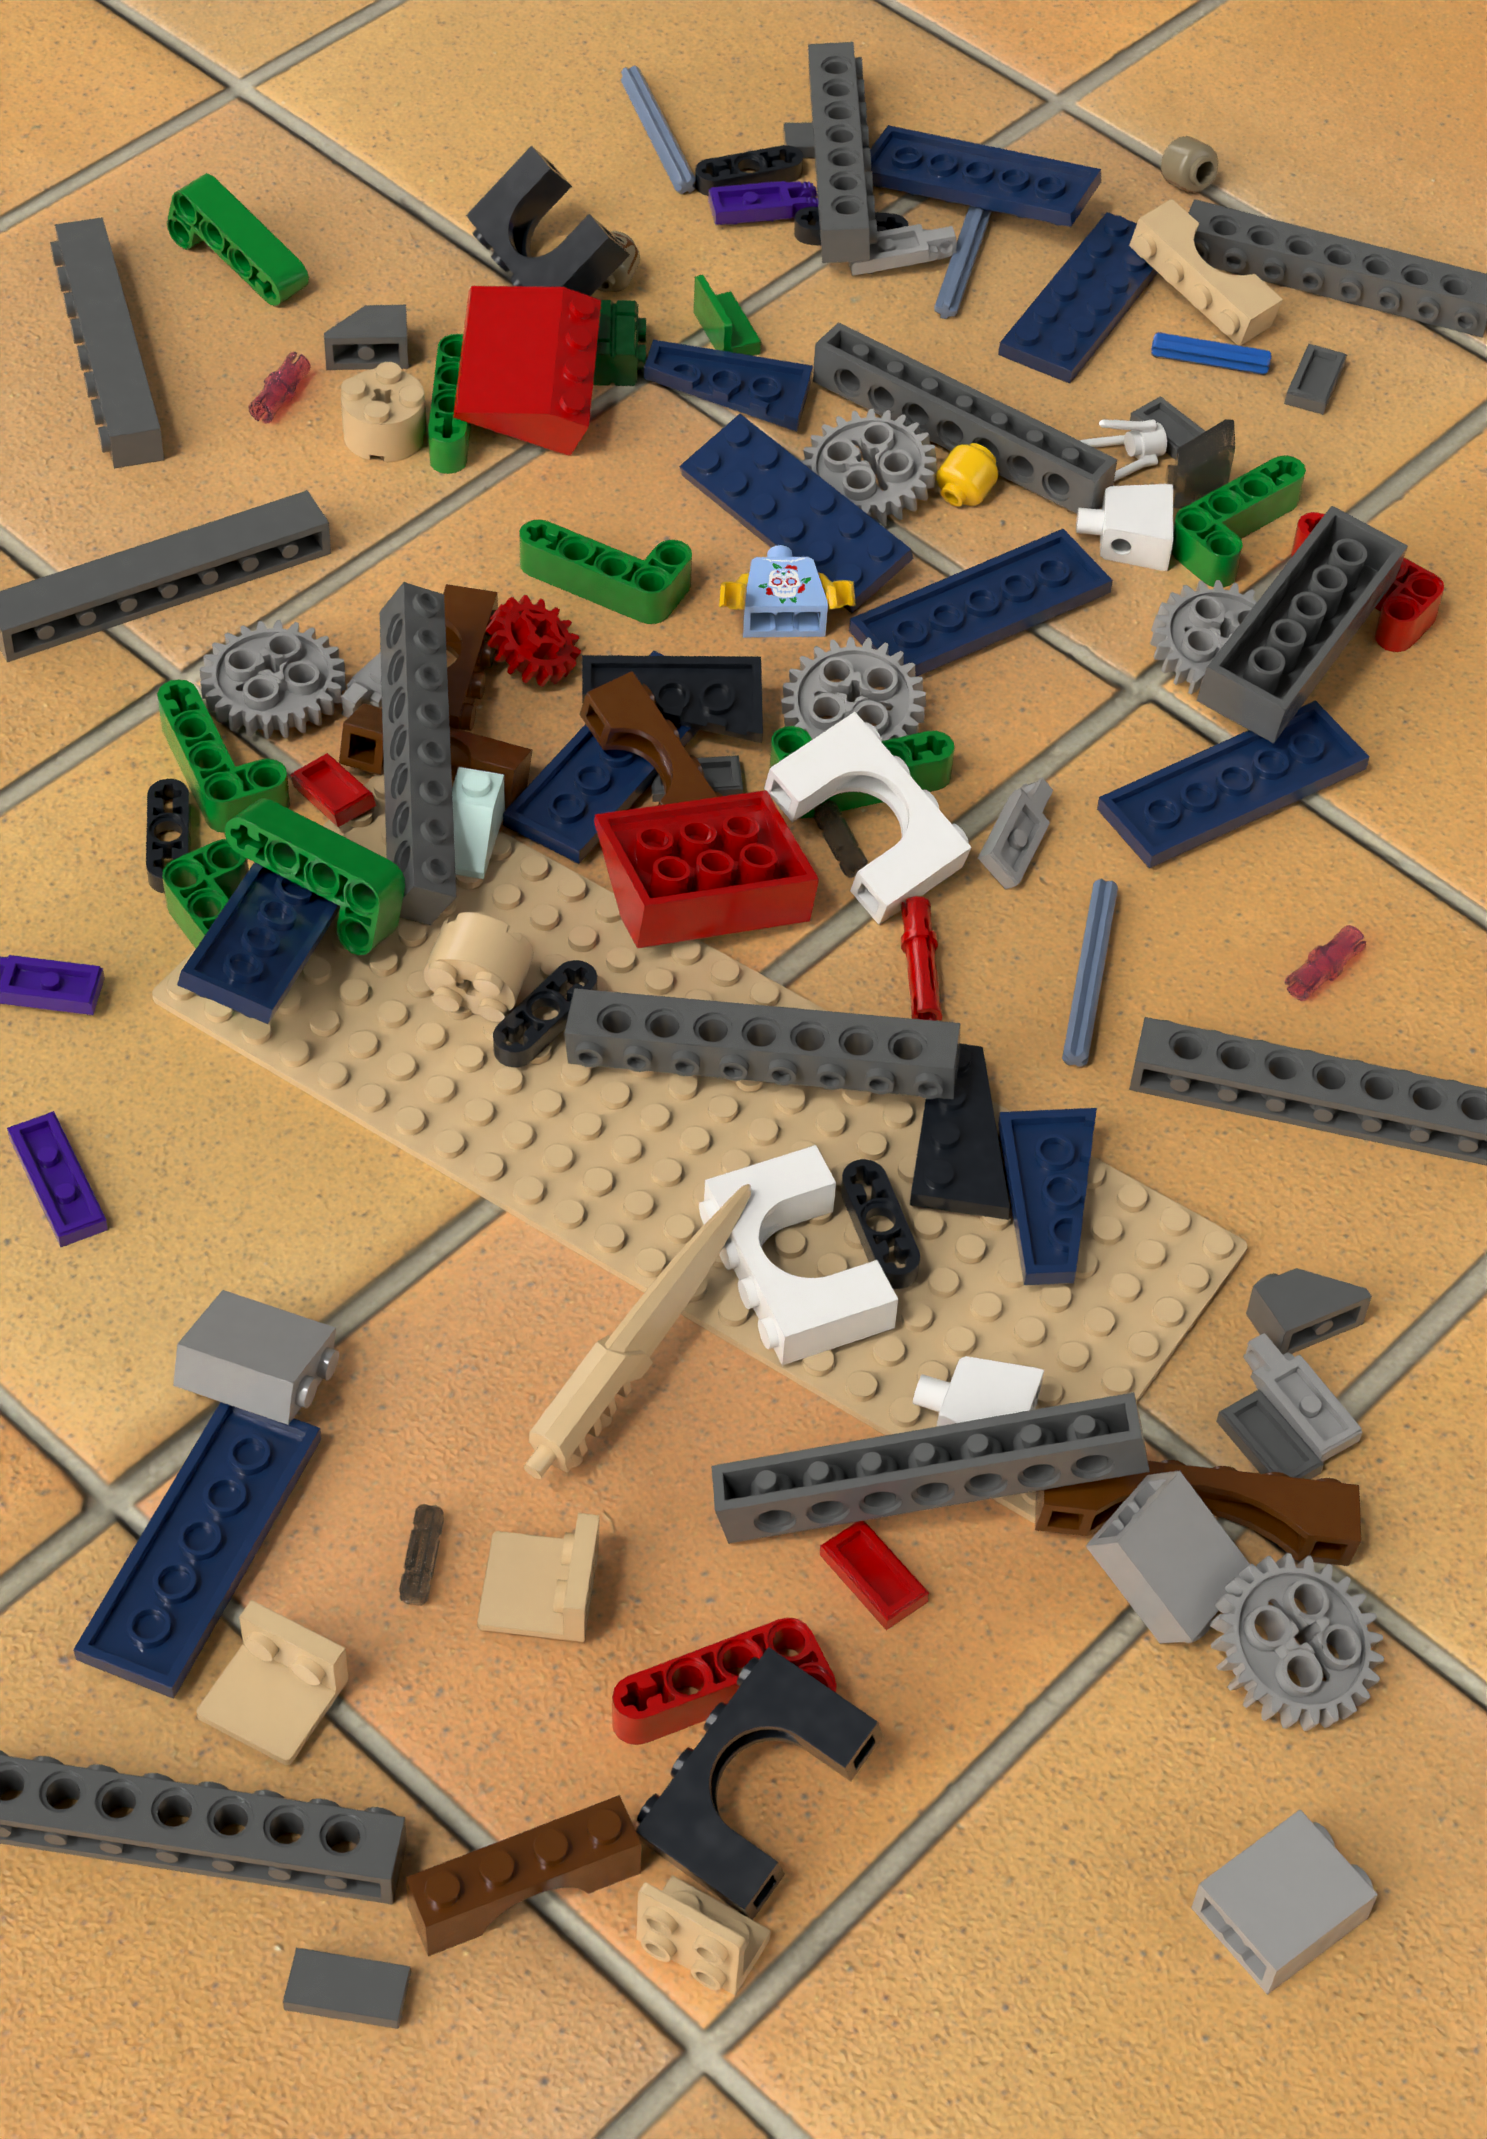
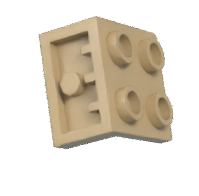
M578 1513L575 1533L565 1532L564 1539L495 1531L492 1535L478 1613V1628L484 1631L585 1642L599 1552L600 1515Z
M251 1600L239 1616L243 1644L196 1710L197 1718L284 1765H290L349 1680L345 1647Z
M673 1875L662 1891L649 1883H644L638 1892L636 1940L641 1942L644 1950L660 1961L669 1962L673 1960L691 1970L692 1976L705 1987L712 1990H720L722 1988L736 1996L770 1941L771 1930Z

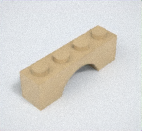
M1170 199L1140 217L1129 246L1233 342L1241 346L1272 327L1283 299L1256 274L1231 275L1207 264L1198 254L1194 244V236L1199 223L1178 203Z

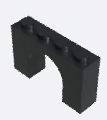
M533 146L516 161L466 215L476 227L472 234L488 250L494 249L491 258L505 272L508 273L511 270L513 275L509 279L514 286L565 287L591 296L630 254L606 227L588 214L554 250L539 257H531V240L538 223L572 187L555 165Z
M770 1647L767 1648L760 1659L753 1657L745 1665L737 1679V1685L740 1687L728 1704L721 1702L710 1713L704 1725L706 1734L694 1750L689 1747L678 1757L670 1773L673 1777L672 1781L661 1796L655 1793L646 1801L638 1814L637 1822L640 1825L636 1829L639 1838L646 1846L736 1911L752 1920L785 1874L776 1860L736 1833L722 1821L718 1810L717 1791L721 1776L727 1765L738 1753L749 1746L764 1741H784L803 1748L851 1782L883 1737L878 1721Z

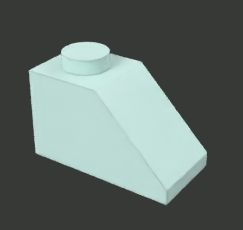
M459 767L452 787L456 875L484 879L503 819V812L505 811L504 774Z

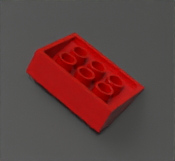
M471 286L468 293L453 418L571 456L589 428L601 300L565 287Z
M767 790L595 814L594 823L620 917L637 948L809 922L811 919L819 878Z

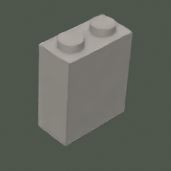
M222 1290L178 1342L173 1386L289 1425L302 1407L308 1408L311 1405L323 1379L329 1380L334 1374L339 1359V1351L333 1349L336 1328Z
M1180 1471L1147 1475L1086 1545L1087 1549L1160 1644L1192 1643L1203 1637L1211 1627L1210 1620L1219 1611L1215 1606L1216 1602L1225 1594H1228L1225 1586L1235 1577L1240 1578L1239 1573L1250 1565Z
M1298 1810L1199 1883L1191 1908L1268 1995L1367 1920L1378 1894L1374 1891L1373 1884L1365 1871L1355 1864H1350L1335 1848L1334 1841L1329 1832L1317 1822L1312 1823L1301 1810Z

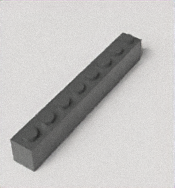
M103 217L55 224L57 241L50 242L54 266L62 265V267H56L61 292L68 291V293H63L67 317H75V319H70L74 344L82 343V345L77 346L81 371L89 370V372L83 373L88 398L96 397V399L90 400L95 425L103 424V427H98L102 453L110 452L114 468L164 461L161 429Z
M306 490L0 591V651L6 661L10 662L331 554L329 522L309 491Z

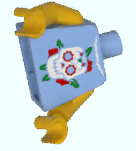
M783 545L770 548L767 552V557L754 558L751 560L749 573L741 574L735 582H722L720 587L719 607L724 608V606H727L732 610H744L743 638L825 637L827 609H839L844 605L855 606L853 581L839 580L831 582L823 573L817 572L813 559L809 557H793L791 549Z

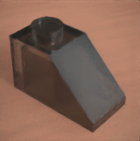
M1225 419L1178 448L1175 465L1167 466L1165 484H1173V508H1184L1229 483L1235 452L1234 420Z

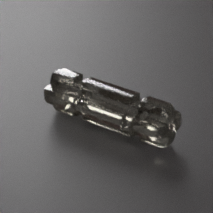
M831 800L824 804L821 803L814 808L815 814L813 818L819 829L823 830L822 835L836 860L841 861L839 866L844 875L852 878L856 876L857 871L867 865L868 860L862 849L857 847L859 844L846 820L840 817L842 813L837 804Z
M421 1504L415 1509L414 1528L410 1533L403 1567L405 1572L402 1574L399 1587L400 1600L406 1604L424 1605L429 1598L430 1579L433 1578L440 1543L438 1539L442 1533L444 1523V1511L437 1505Z

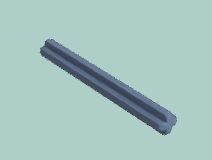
M635 65L630 69L627 67L623 68L621 71L623 76L621 82L675 190L680 194L686 191L693 192L696 178L640 68Z
M969 206L956 243L957 253H953L934 306L935 312L941 314L940 318L947 319L948 316H956L992 210H984L974 206Z
M1098 879L1093 883L1062 1056L1064 1063L1067 1065L1083 1067L1088 1063L1118 886L1114 881L1106 882L1103 879Z

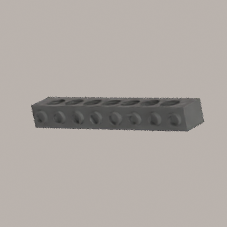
M854 42L808 44L822 263L870 261V244H877V223L875 220V201L862 57H855Z
M1194 199L1188 212L1199 223L1194 236L1195 248L1201 258L1213 268L1239 275L1256 274L1262 281L1483 338L1487 327V274L1196 199Z
M839 322L815 343L814 383L868 410L873 409L880 416L886 410H890L891 420L893 421L904 414L906 415L907 426L918 422L920 434L928 432L930 441L950 451L962 444H980L994 455L1000 476L1076 514L1078 508H1102L1105 489L1114 485L1118 459Z
M403 582L379 612L386 858L400 868L405 878V891L400 918L431 925L456 898L444 594Z
M576 988L574 989L564 1032L568 1064H577L585 1067L598 1066L629 1069L635 1072L652 1071L674 1073L681 1076L717 1077L732 1081L750 1080L771 1082L778 1085L815 1086L829 1090L847 1089L869 1091L875 1094L912 1095L926 1099H954L960 1057V1023Z
M1144 1018L1129 1088L1131 1091L1487 1166V1088L1464 1084L1456 1080H1445L1416 1074L1408 1070H1397L1368 1064L1360 1060H1349L1325 1055L1312 1050H1301L1277 1045L1264 1040L1234 1036L1216 1030L1186 1026L1169 1020Z
M1133 1392L713 1465L712 1479L715 1513L729 1544L1150 1471L1135 1393Z
M0 1750V1796L11 1790L22 1791L13 1800H0V1844L393 1905L407 1845L405 1817L396 1816L390 1810L370 1807L362 1811L340 1807L337 1803L327 1799H312L309 1802L285 1799L279 1793L269 1790H258L253 1794L229 1790L226 1786L216 1782L206 1781L193 1785L174 1782L170 1777L158 1773H147L141 1777L122 1774L105 1765L95 1764L83 1768L64 1765L61 1761L47 1756H36L32 1760L11 1757ZM64 1799L78 1800L72 1807L67 1809L53 1808ZM121 1807L133 1809L129 1815L122 1818L109 1816L111 1812ZM174 1816L189 1818L187 1822L180 1826L170 1827L165 1825V1822ZM232 1824H239L245 1827L240 1833L235 1835L220 1833L223 1828ZM285 1833H296L301 1836L297 1841L290 1844H281L275 1841ZM343 1841L353 1842L357 1845L353 1850L346 1853L335 1852L331 1849L334 1845Z

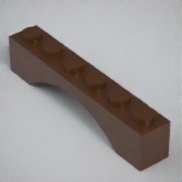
M1164 1460L1161 1462L1148 1461L1150 1472L1036 1491V1531L1089 1536L1102 1528L1147 1475L1180 1471L1213 1516L1222 1517L1254 1530L1276 1543L1287 1553H1291L1295 1560L1302 1561L1307 1556H1311L1313 1562L1349 1566L1361 1543L1359 1485L1341 1483L1333 1478L1312 1480L1289 1477L1281 1472L1260 1474L1237 1471L1229 1466L1208 1468L1185 1465L1177 1460Z

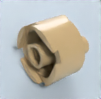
M383 362L375 369L363 371L342 382L341 409L344 441L354 454L370 460V455L383 456L384 462H394L408 458L420 450L426 434L425 392L421 383L414 376L401 371L400 366L396 363Z
M464 912L459 913L455 921L450 922L449 918L446 919L423 973L426 984L434 992L433 1002L446 1011L454 1012L459 1010L460 1007L471 1009L472 1013L481 1015L489 1021L501 1022L506 1017L507 1012L514 1007L534 954L529 941L523 935H521L519 941L507 933L510 925L488 915Z

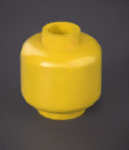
M977 443L962 444L953 448L937 471L936 480L941 489V496L949 504L960 507L962 504L972 507L980 504L997 481L999 473L996 459L987 448Z

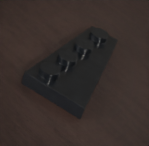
M582 655V703L587 692L633 671L640 683L647 685L652 691L655 705L665 720L668 719L677 725L762 743L763 711L760 656Z
M960 1043L954 1099L934 1098L925 1100L909 1205L1008 1220L1010 1206L983 1047Z

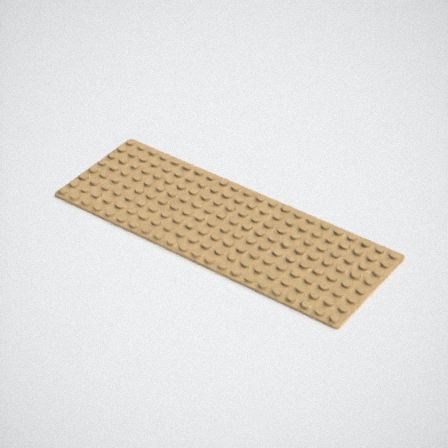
M376 774L364 786L373 793L377 806L340 827H337L330 820L323 826L386 858L384 774ZM500 830L484 879L456 875V898L431 925L399 918L398 926L391 935L366 955H355L343 947L337 936L338 912L269 1024L246 1017L238 1011L210 999L200 997L196 993L177 985L181 970L195 949L152 991L153 1001L160 1007L644 1293L683 1247L703 1227L699 1203L704 1201L705 1180L814 1145L817 1146L836 1182L833 1212L775 1232L764 1242L762 1250L776 1267L786 1273L803 1278L826 1277L869 1263L841 1196L843 1171L849 1163L860 1159L877 1162L884 1168L920 1252L919 1271L915 1282L903 1289H893L898 1298L895 1328L782 1366L774 1348L767 1349L763 1344L758 1330L759 1318L753 1308L747 1309L744 1306L738 1289L739 1279L734 1269H726L720 1253L681 1315L884 1435L937 1427L939 1412L913 1404L917 1384L922 1374L950 1383L959 1359L965 1356L1044 1370L1039 1399L1035 1409L1133 1392L1135 1393L1136 1402H1138L1243 1259L1247 1250V1242L1241 1237L1091 1156L1074 1283L1024 1285L998 1127L1000 1112L1011 1111L993 1101L1010 1206L1008 1220L909 1205L926 1098L920 1096L890 1093L875 1094L869 1091L847 1089L829 1090L815 1086L778 1085L771 1082L750 1080L732 1081L717 1077L681 1076L674 1073L652 1071L635 1072L629 1069L598 1066L585 1067L577 1064H568L564 1036L565 1030L529 1064L522 1067H508L501 1064L495 1058L493 1052V1032L500 1022L489 1021L481 1015L472 1013L471 1009L460 1007L459 1010L454 1012L441 1009L433 1002L434 992L428 987L424 979L425 966L444 921L448 918L450 922L455 921L459 913L473 912L497 918L510 925L508 934L518 941L521 935H523L533 948L534 955L514 1007L507 1012L506 1016L561 964L572 960L584 961L594 967L597 972L598 991L827 1010L698 939L637 948L620 917L614 893ZM567 983V991L573 986L572 984ZM540 1007L532 1014L538 1019L550 1020L559 1013L551 1007ZM523 1037L518 1041L522 1045L524 1044ZM506 1041L507 1045L510 1046L512 1044L511 1042ZM863 1180L856 1181V1183L862 1184L867 1194L866 1202L871 1200L872 1186H867ZM874 1216L866 1221L871 1229L880 1232L887 1231L894 1226L893 1222L884 1216ZM894 1246L890 1247L888 1263L894 1262L897 1268H904L905 1264H899L893 1253ZM1036 1491L993 1498V1500L1035 1524Z

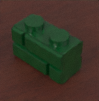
M601 300L593 385L610 386L611 383H614L615 386H634L637 383V369L644 370L646 345H638V342L646 343V318H638L639 304L636 301L617 300L616 303H612L611 300Z

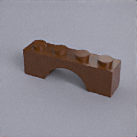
M446 584L443 592L446 650L457 658L453 664L447 667L449 727L463 731H472L476 717L474 701L475 699H482L485 690L486 674L483 671L485 667H492L495 656V648L488 647L487 644L493 635L486 632V628L492 621L490 619L491 616L498 609V592Z
M633 671L586 693L579 715L603 750H625L635 753L646 759L659 773L664 786V797L658 805L722 796L719 792L713 791L704 778L700 762L696 757L688 754L680 742L679 733L675 725L670 720H665L655 705L652 691L647 685L640 683Z
M363 703L343 722L339 764L378 775L384 774L382 708ZM450 727L452 780H455L459 767L504 774L506 810L528 786L533 750Z
M618 1795L405 1877L408 1909L429 1957L482 1936L487 1927L500 1914L515 1904L539 1893L558 1888H578L589 1894L640 1874L642 1843L622 1799Z

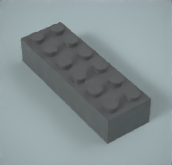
M1331 506L1207 666L1196 701L1274 743L1394 583L1408 546Z

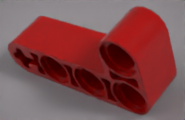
M1311 512L1300 517L1291 550V558L1325 514ZM1405 557L1396 580L1375 607V609L1381 611L1375 632V640L1379 646L1390 652L1408 650L1434 624L1444 592V583L1440 577Z
M782 1618L623 1678L615 1686L612 1695V1727L620 1740L627 1744L640 1745L706 1721L713 1709L721 1702L728 1704L740 1687L737 1685L739 1676L727 1672V1670L736 1667L744 1668L753 1657L760 1659L768 1647L776 1652L781 1649L796 1651L798 1653L796 1656L783 1657L835 1693L837 1683L814 1634L807 1624L795 1618ZM688 1686L697 1689L699 1692L686 1695L676 1690L680 1687Z

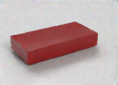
M328 753L290 774L293 786L337 827L377 806L373 793Z
M865 1521L853 1523L820 1545L819 1555L885 1630H888L928 1603L929 1592Z

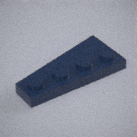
M653 340L644 366V379L796 432L813 376V365Z
M1097 1108L1000 1112L998 1127L1024 1285L1074 1283Z

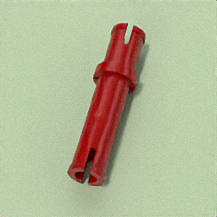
M913 896L907 898L906 903H901L904 933L900 941L901 949L907 958L911 1018L941 1021L942 1011L935 961L938 936L933 931L931 923V903L925 897Z

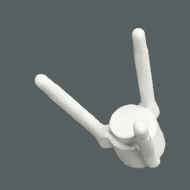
M1103 419L1099 421V426L1102 428L1131 431L1120 436L1079 440L1093 448L1125 444L1127 454L1139 459L1116 470L1114 482L1144 467L1157 465V456L1164 455L1167 449V437L1164 427L1160 423H1156L1154 419L1147 421Z

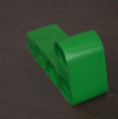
M207 173L203 174L173 193L167 218V229L171 238L178 246L187 250L204 241L257 294L273 306L281 304L309 284V275L304 264L214 176Z
M450 334L443 337L439 341L437 348L428 426L429 459L431 467L437 472L444 474H453L465 468L468 459L471 423L453 418L463 334Z
M1283 455L1275 457L1179 510L1176 514L1173 528V544L1171 549L1173 557L1209 586L1214 587L1216 580H1220L1223 588L1233 584L1237 576L1243 547L1241 539L1298 506L1306 472L1305 465L1301 460L1292 456Z
M546 520L528 521L519 530L520 568L525 574L641 623L657 624L663 622L690 590L692 550L682 541L666 540L660 542L647 558L642 560Z
M177 679L166 682L159 688L157 697L162 731L199 809L211 829L225 833L226 823L258 799H270L289 809L290 798L287 770L281 762L274 759H261L235 767L195 685L187 680Z
M785 726L773 733L769 770L772 766L810 742L812 738L808 732L799 727ZM926 731L882 741V744L893 756H898L905 762L910 771V776L922 790L929 792L938 791L949 784L955 746L954 741L947 734L939 731ZM843 792L828 798L800 818L818 817L878 804L883 801L863 792Z
M266 798L256 800L226 823L225 837L231 848L238 854L340 906L337 936L343 947L352 954L366 955L396 930L404 897L405 878L400 868L391 860Z
M227 839L214 841L174 859L163 869L162 877L167 909L195 949L249 871L248 859L234 851L228 844Z

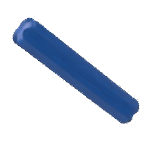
M1161 332L1155 333L1151 348V354L1155 357L1263 375L1268 373L1271 362V352L1269 350Z

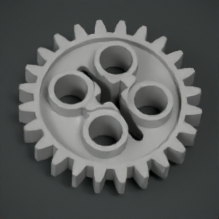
M869 409L866 418H860L856 411H852L851 421L846 422L842 417L837 416V427L832 428L826 424L822 425L823 437L818 435L811 436L812 447H804L805 460L801 462L870 517L878 518L882 525H886L887 515L893 514L897 519L901 520L903 519L902 508L905 507L915 512L917 510L916 499H928L927 488L935 487L934 475L938 471L935 445H930L929 433L920 434L918 422L907 426V419L904 414L893 421L891 420L890 410H886L882 417L878 418L875 417L874 410Z
M1216 580L1213 589H1208L1203 581H1199L1196 591L1184 585L1180 595L1172 592L1167 603H1161L1152 625L1151 631L1153 635L1150 645L1156 647L1154 659L1165 660L1161 671L1163 673L1176 672L1173 682L1175 685L1187 681L1190 683L1189 694H1193L1201 688L1207 666L1257 603L1253 600L1255 590L1250 589L1243 595L1239 593L1237 583H1234L1230 590H1224L1220 580Z
M277 620L273 628L267 629L262 621H258L257 630L252 632L249 628L242 625L240 626L241 636L236 637L227 632L225 634L226 645L214 642L212 644L213 654L204 655L205 667L200 668V685L202 699H206L207 710L216 712V720L218 722L229 719L230 730L235 731L242 725L246 726L247 736L249 737L257 729L264 731L265 739L271 737L273 730H280L283 737L287 738L289 736V728L296 727L300 732L306 733L305 722L310 721L320 726L322 724L321 713L333 715L334 703H342V691L346 690L344 659H339V648L337 646H329L328 636L316 639L315 628L313 627L304 633L299 632L298 622L292 624L289 629H283L281 620Z
M849 637L846 647L840 648L833 639L830 640L829 652H825L820 647L815 646L814 660L801 656L800 670L791 668L789 670L790 682L783 684L784 698L781 699L785 726H795L804 729L811 736L812 740L853 712H856L864 723L877 724L874 727L878 731L881 741L919 733V723H924L926 692H923V678L915 676V664L908 663L904 665V653L902 651L890 657L888 643L882 644L877 650L872 649L871 638H867L862 647H856L853 637ZM841 679V680H844V681H841V682H832L831 680ZM876 687H885L886 689L876 690V689H873V688H876ZM823 716H832V717H834V718H831V719H822V718H820V717H823Z
M1286 1553L1277 1562L1271 1556H1267L1257 1564V1567L1253 1564L1247 1566L1239 1573L1240 1578L1235 1577L1225 1586L1228 1594L1221 1597L1215 1604L1223 1614L1217 1616L1210 1624L1215 1630L1224 1633V1635L1211 1643L1212 1649L1226 1652L1227 1658L1216 1667L1220 1671L1233 1670L1236 1676L1229 1683L1228 1689L1231 1691L1244 1687L1248 1693L1244 1698L1243 1706L1247 1708L1259 1701L1263 1704L1261 1719L1264 1721L1279 1712L1282 1728L1284 1729L1296 1723L1298 1718L1304 1731L1311 1730L1319 1722L1324 1728H1328L1337 1722L1339 1717L1342 1720L1346 1719L1357 1711L1356 1706H1360L1371 1697L1367 1689L1380 1680V1677L1371 1669H1374L1384 1661L1382 1655L1371 1650L1373 1646L1383 1640V1635L1369 1632L1367 1625L1377 1618L1376 1613H1361L1358 1608L1365 1600V1594L1362 1593L1350 1597L1346 1591L1351 1579L1347 1576L1336 1584L1331 1580L1332 1565L1327 1564L1319 1572H1315L1311 1556L1304 1558L1297 1566L1291 1553ZM1294 1598L1304 1604L1307 1614L1296 1606ZM1255 1624L1265 1630L1268 1641L1257 1633ZM1327 1643L1336 1649L1339 1659L1329 1652ZM1287 1669L1293 1671L1298 1676L1300 1686L1290 1679Z

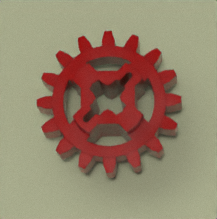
M523 595L519 602L515 598L510 597L504 605L501 604L490 618L492 621L486 628V632L493 635L487 644L488 647L499 650V653L494 658L497 662L506 661L509 664L507 673L510 675L516 671L522 673V681L526 684L534 677L540 687H544L548 680L556 685L563 677H567L577 664L575 660L581 654V650L574 646L580 638L579 635L568 632L567 629L572 624L570 620L561 621L557 617L560 609L555 607L551 611L545 608V601L541 598L536 604H532L528 595Z

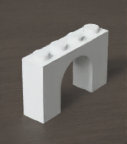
M853 712L772 766L769 770L764 790H767L770 797L792 823L828 798L849 791L873 795L886 803L895 813L901 827V840L891 849L857 871L850 890L878 925L901 911V903H906L907 898L922 896L961 869L972 848L964 831L958 825L949 822L939 810L935 797L929 791L922 790L910 776V771L905 762L888 751L882 744L881 737L875 727L868 722L864 723L856 712Z
M816 1145L705 1180L704 1201L699 1203L703 1224L741 1186L751 1185L750 1198L723 1246L720 1256L727 1270L734 1269L739 1279L738 1289L742 1302L747 1309H754L759 1318L758 1330L762 1342L767 1349L774 1348L782 1366L895 1328L898 1298L878 1260L826 1277L803 1278L786 1273L776 1267L762 1250L764 1242L775 1232L833 1212L836 1182Z

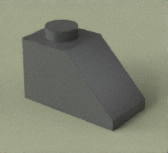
M365 305L324 333L326 370L375 369L383 362H393L398 364L401 369H408L406 305Z
M1295 1268L1280 1275L1276 1273L1269 1274L1253 1285L1246 1315L1260 1335L1265 1333L1282 1354L1287 1352L1293 1354L1363 1325L1372 1296L1366 1288Z

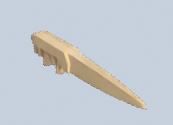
M750 1184L741 1186L692 1237L646 1290L612 1335H608L595 1343L529 1432L528 1443L532 1445L535 1452L524 1465V1469L528 1474L536 1479H541L551 1465L568 1473L571 1468L578 1467L582 1463L583 1456L588 1450L585 1436L588 1433L597 1438L602 1428L611 1424L613 1415L617 1411L615 1395L619 1394L626 1398L632 1390L630 1381L641 1379L653 1362L650 1356L691 1300L735 1227L750 1198Z

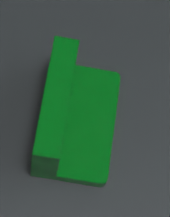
M704 275L695 276L693 313L715 350L751 356L761 354V340L732 292L715 295Z

